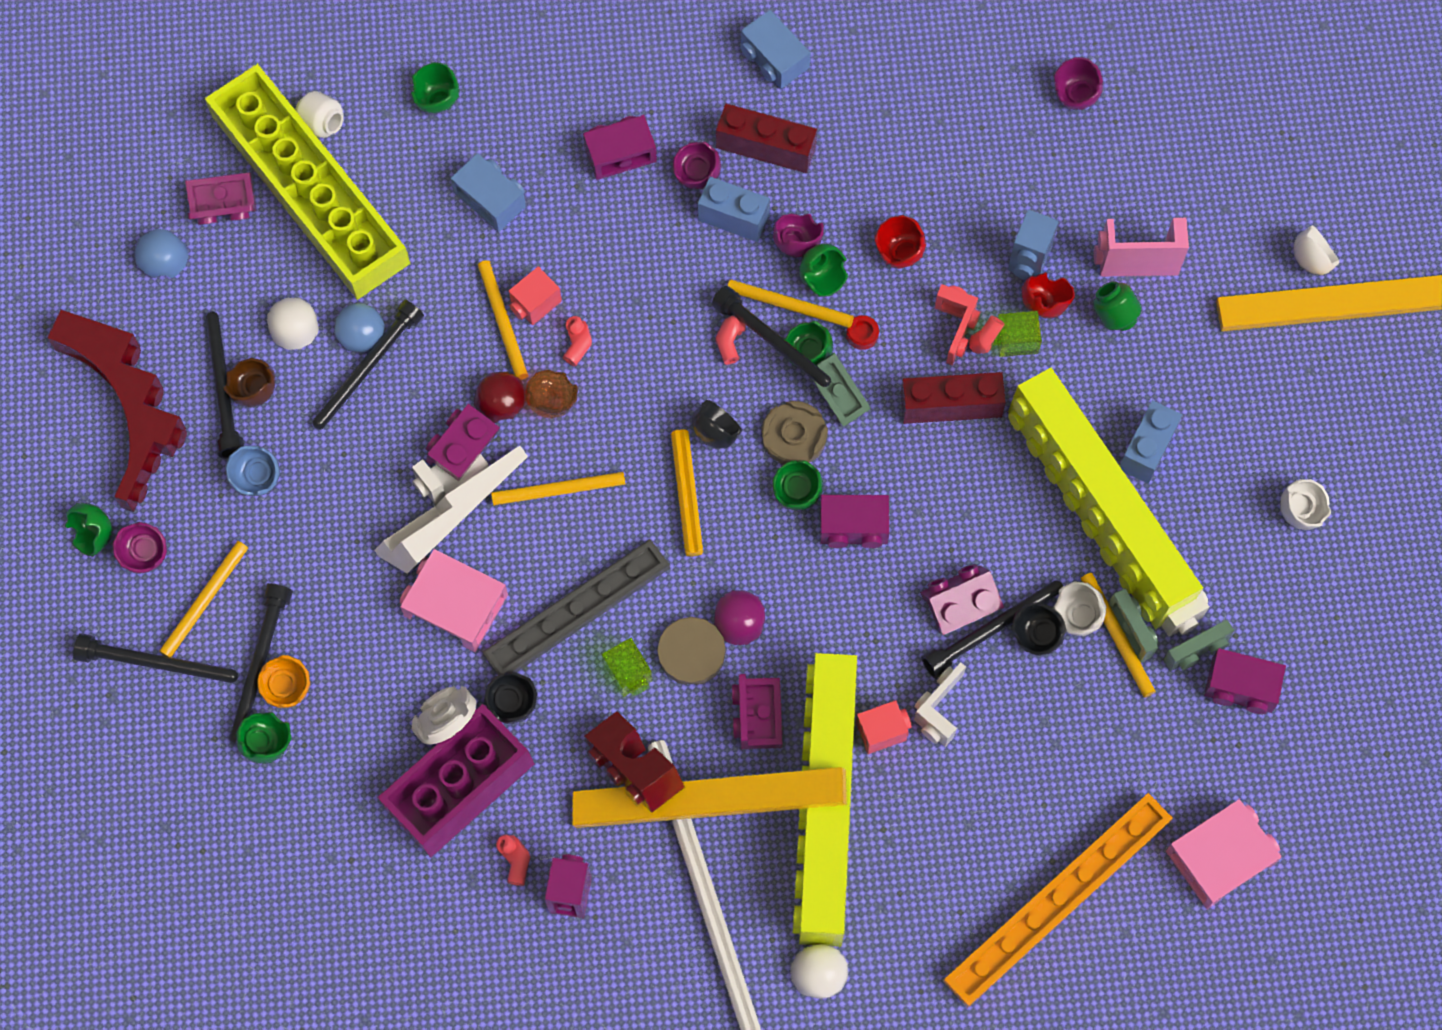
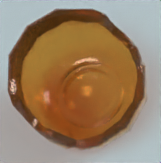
M551 370L536 372L526 384L525 399L528 406L535 414L544 418L553 419L564 416L577 401L578 386L571 384L564 372H554Z

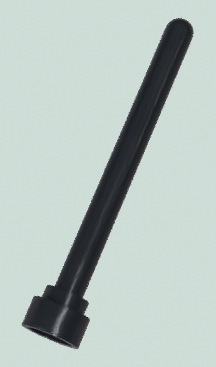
M730 286L722 287L715 294L712 306L721 314L737 317L820 386L828 387L831 384V377L746 309L742 305L740 295Z
M404 299L396 308L397 314L394 316L395 321L314 418L313 426L316 429H323L402 332L406 328L410 329L412 326H417L422 320L424 314L417 306Z
M211 311L206 315V323L222 431L216 444L218 456L228 459L233 452L244 446V442L239 433L235 431L231 398L223 389V386L227 385V370L219 315Z
M1058 580L1053 581L945 650L942 648L938 650L932 649L922 655L921 659L926 670L934 679L939 678L949 666H952L953 660L1012 624L1015 613L1025 604L1045 603L1058 595L1059 590L1063 587V583Z
M268 583L264 591V605L267 609L229 738L233 744H237L235 734L242 720L251 714L258 690L257 679L261 668L266 662L280 611L285 609V605L290 604L293 591L282 585Z
M82 633L77 636L73 650L74 660L87 663L91 660L96 661L98 658L228 683H234L238 679V673L233 669L103 645L100 640H95V636Z

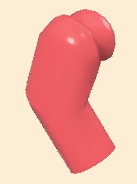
M578 316L570 317L565 324L572 344L563 355V359L574 367L592 344L589 327Z
M735 316L726 318L716 335V343L725 365L733 364L739 360L734 340L737 335H741L746 329V325Z
M990 316L983 328L970 337V349L976 354L989 352L992 343L1004 327V322L995 316Z
M502 835L496 842V848L511 865L507 883L524 886L530 853L517 837Z

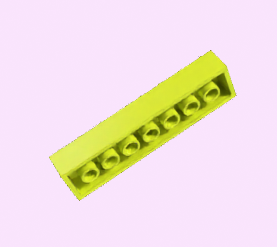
M258 64L204 98L212 118L357 300L410 265L404 244Z
M1052 367L1018 385L1008 410V418L1015 430L1022 432L1026 438V444L1030 453L1036 458L1039 457L1045 466V474L1049 481L1054 485H1058L1063 493V500L1066 506L1072 512L1075 511L1082 521L1081 525L1085 534L1090 539L1094 538L1100 547V554L1104 562L1110 567L1113 566L1119 575L1121 587L1123 589L1126 588L1127 592L1132 594L1141 607L1142 618L1146 622H1151L1155 629L1161 627L1169 614L1197 599L1203 586Z
M815 653L814 664H807L805 694H812V698L806 697L804 727L810 728V732L804 731L802 761H809L808 766H802V771L843 767L846 770L847 805L799 809L798 829L805 830V835H798L796 864H803V870H796L794 899H801V906H794L793 934H799V944L802 945L824 944L841 947L844 937L857 655Z

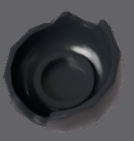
M705 400L692 416V426L696 436L704 444L715 449L730 447L742 432L739 424L724 409L711 400Z
M1036 602L1025 604L1015 613L1011 631L1024 651L1041 656L1052 654L1063 644L1066 626L1062 615L1054 607Z
M510 671L497 675L486 687L484 702L488 710L500 722L515 724L525 721L533 713L538 695L535 685L530 678Z

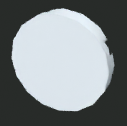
M453 686L435 693L422 704L420 709L423 712L419 718L416 715L414 716L412 731L422 743L429 745L441 743L451 738L463 729L472 718L476 710L475 698L463 686L459 690Z

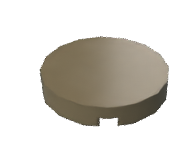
M799 401L786 402L784 405L771 409L763 421L761 431L764 449L772 459L782 465L789 461L805 460L809 463L812 462L824 450L828 435L827 426L818 409L808 403Z
M688 617L678 619L667 626L660 636L657 651L660 666L668 677L680 684L698 685L706 683L718 674L724 664L726 648L723 636L716 626L705 619Z

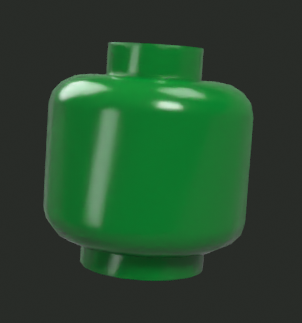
M1112 281L1104 284L1097 290L1093 301V308L1105 328L1126 331L1137 323L1142 307L1128 284Z

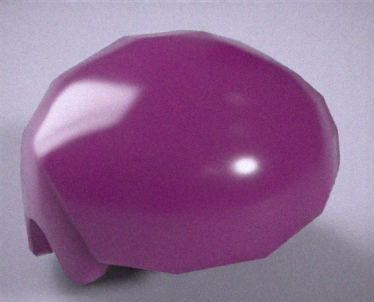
M1071 58L1064 61L1055 72L1056 95L1059 101L1069 109L1083 110L1092 106L1103 92V79L1100 69L1088 58Z
M707 142L689 143L681 147L673 159L675 177L683 186L689 189L703 190L709 177L717 179L720 175V156Z
M794 213L785 214L774 224L773 240L778 249L794 258L803 257L805 252L821 243L824 224L822 222L816 224L809 213L801 216Z
M143 522L122 527L112 543L114 557L120 566L138 574L147 573L158 568L167 553L166 539L160 530Z
M732 590L725 593L719 599L714 612V626L717 627L724 641L732 645H748L760 637L765 623V607L759 597L743 590Z

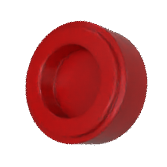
M860 315L854 317L851 327L846 329L847 341L856 349H869L878 341L879 326L869 316Z

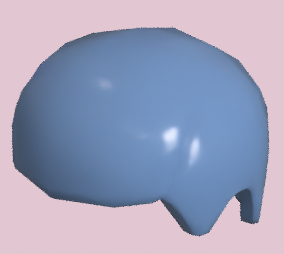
M165 229L151 230L140 237L134 252L136 265L141 271L153 278L157 276H168L170 278L177 276L186 267L189 256L186 244L172 232Z
M353 303L343 308L335 318L334 335L346 350L364 353L371 350L384 335L385 325L382 317L373 307L364 303Z
M245 445L238 448L229 456L225 467L227 481L236 491L248 496L267 494L277 485L280 476L278 459L269 450L260 446Z

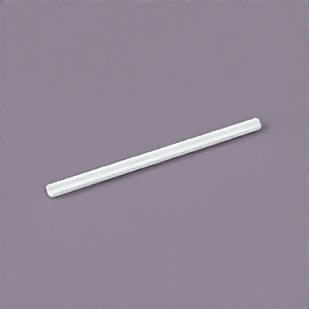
M664 740L648 745V751L655 747L672 763ZM691 818L672 820L740 1030H761Z

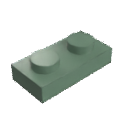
M832 353L816 364L831 377V384L828 387H822L814 380L813 382L843 427L871 409L835 353Z
M1126 588L1114 593L1108 603L1139 661L1142 663L1151 659L1158 649V639L1154 630L1150 626H1146L1142 619L1141 607L1134 597H1130Z
M1225 620L1168 650L1163 661L1169 671L1178 667L1186 670L1200 661V655L1210 651L1211 655H1214L1218 648L1225 649L1229 646L1228 640L1234 633V629L1229 621Z

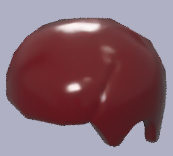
M493 372L488 374L480 381L474 393L475 409L494 423L516 417V414L521 411L526 401V389L522 381L516 375L509 372Z

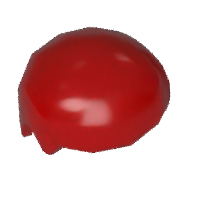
M905 215L890 217L880 224L875 234L874 240L882 260L892 268L901 269L912 266L923 257L926 248L925 235L919 223L913 218Z
M1047 272L1035 277H1028L1021 287L1025 307L1031 313L1044 319L1059 317L1075 298L1074 288L1067 279L1061 277L1055 281L1050 280Z

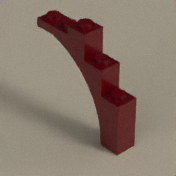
M60 310L47 337L54 350L75 358L92 368L114 389L122 403L127 419L130 451L128 468L114 498L121 508L134 512L137 504L142 503L146 497L148 490L146 484L151 474H155L160 466V454L173 458L177 448L180 449L185 442L187 435L186 427L180 416L154 408L158 407L161 403L164 393L163 386L157 375L132 367L138 362L141 353L140 345L133 333Z

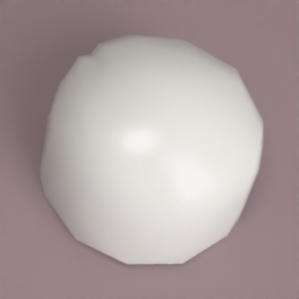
M1310 226L1296 237L1294 242L1295 259L1300 267L1309 273L1325 275L1339 264L1338 257L1315 226Z
M300 297L284 298L276 302L267 314L268 329L273 341L278 346L287 350L301 349L311 344L318 334L319 326L315 311L311 304Z
M1312 479L1296 480L1287 486L1282 493L1280 511L1286 522L1294 528L1302 530L1314 529L1323 526V522L1331 514L1329 496L1324 487Z
M1076 581L1063 586L1059 590V597L1054 608L1062 615L1065 621L1066 632L1076 636H1087L1101 627L1106 616V605L1099 591L1088 583Z
M815 944L803 949L796 954L790 967L791 981L799 993L813 998H830L843 989L848 979V963L844 955L840 954V951L836 948L824 944Z

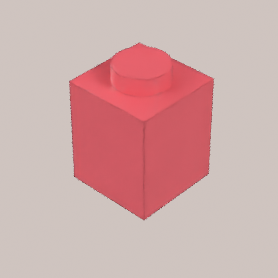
M539 266L509 290L510 309L520 320L525 318L532 326L562 302L560 288Z
M897 701L859 713L856 718V725L868 754L907 741L908 729L912 728L906 709L900 710Z

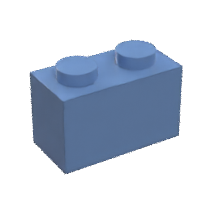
M771 10L741 30L740 49L748 60H754L759 65L765 79L769 82H774L780 89L810 68L811 52Z
M479 153L450 178L454 194L498 232L526 207L525 190L521 184L513 178L510 180L506 178L496 162L490 158L484 159Z
M709 177L698 202V221L756 242L759 241L770 216L769 197L713 177Z
M1028 209L1014 241L1008 271L1013 272L1014 275L1024 280H1027L1030 276L1035 277L1041 274L1052 249L1059 220Z
M1152 400L1122 459L1120 467L1123 472L1149 484L1183 414Z

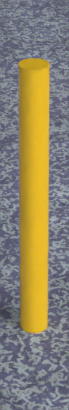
M481 261L477 266L513 373L520 380L528 377V373L490 261Z
M732 279L728 283V286L743 297L850 328L853 323L854 316Z
M624 472L491 492L494 506L626 484Z
M240 541L235 543L159 650L162 655L166 657L173 656L248 550L245 544Z
M1092 572L1080 578L1082 582L1090 584L1102 594L1106 605L1104 624L1144 698L1151 696L1156 690Z

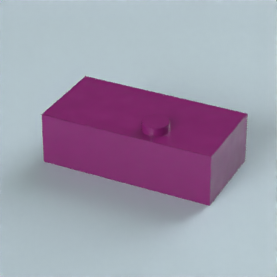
M482 704L475 710L472 718L463 729L451 738L433 747L377 798L393 819L432 858L534 766L535 763L528 749Z

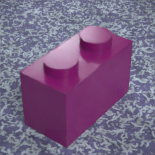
M645 115L638 117L628 116L618 123L608 126L598 125L583 133L585 150L596 180L657 162L656 145Z
M821 495L820 544H828L831 548H844L848 544H862V547L871 549L879 548L882 544H888L889 495Z
M1218 648L1212 657L1204 696L1212 698V701L1219 705L1231 706L1234 703L1245 706L1246 710L1251 713L1261 715L1267 714V712L1272 713L1279 703L1286 665Z
M563 854L562 859L553 857L545 896L549 913L585 918L592 876L589 864L584 863L582 857L571 854Z

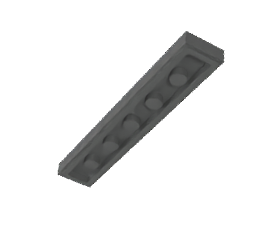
M649 539L484 650L483 655L497 675L510 671L518 672L669 570L670 564L653 541Z

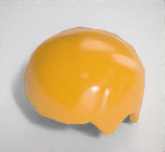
M281 655L265 663L257 679L260 695L269 705L281 709L299 704L305 699L311 686L310 674L305 665L300 660L288 655Z

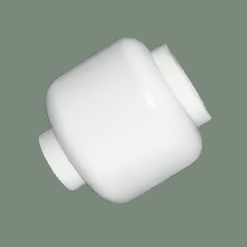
M312 91L307 93L296 105V112L317 137H329L339 131L343 124L344 116L341 104L321 92Z

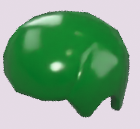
M433 62L424 65L412 76L413 91L411 95L414 103L423 112L438 114L449 110L459 97L458 80L447 64Z
M831 243L818 244L804 253L799 267L800 279L819 297L831 296L839 291L847 281L848 274L843 265L847 259L841 250Z
M817 321L800 323L792 328L785 338L788 343L815 365L833 353L834 344L832 336L828 329Z
M805 460L787 462L778 468L772 480L774 496L781 505L791 510L808 509L817 503L823 492V480L819 470Z
M81 502L76 503L66 512L67 522L65 527H72L75 530L76 534L72 544L81 553L93 557L110 542L113 534L112 524L102 509L96 505Z
M273 712L255 713L242 720L235 734L239 752L249 761L259 764H270L282 757L291 741L289 723L281 721Z

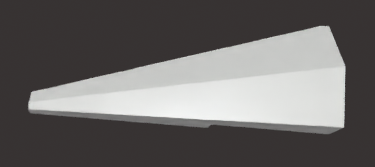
M518 446L445 495L433 508L385 539L374 551L381 559L408 574L528 457L521 446Z

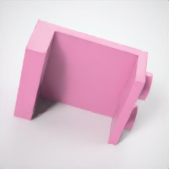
M1173 218L1165 242L1115 243L1114 219H1107L1104 231H1099L1098 245L1094 246V264L1100 265V277L1179 275L1189 249L1187 219Z
M434 549L429 558L425 556L420 562L416 573L418 577L413 586L408 585L401 595L400 607L403 615L408 619L415 615L460 638L463 647L476 652L508 596L506 585Z
M1240 799L1171 843L1166 850V853L1206 909L1218 903L1223 896L1267 867L1270 868L1282 858L1279 854L1280 847L1277 841L1269 833L1265 834L1258 825L1259 818L1256 812L1248 804L1244 805Z

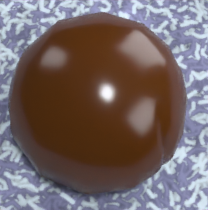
M249 358L239 361L232 370L227 371V385L223 386L224 391L235 403L252 408L264 404L272 396L276 382L275 373L264 360Z

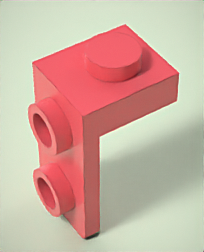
M941 284L936 297L935 309L962 319L949 349L946 364L953 366L956 356L963 357L969 339L964 337L968 328L975 329L981 311L976 310L977 297L967 294L964 289L958 286L948 287Z

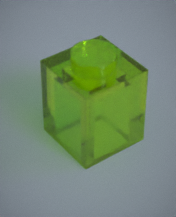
M1038 311L998 314V318L1005 324L992 343L993 346H998L999 357L1039 353L1042 338Z
M632 638L601 654L603 665L623 698L629 694L632 696L639 695L649 688V683L653 681L652 671Z

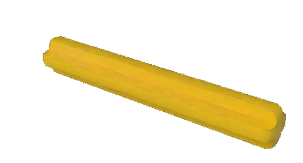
M686 429L674 430L671 432L685 554L689 557L699 556L703 553L689 432Z

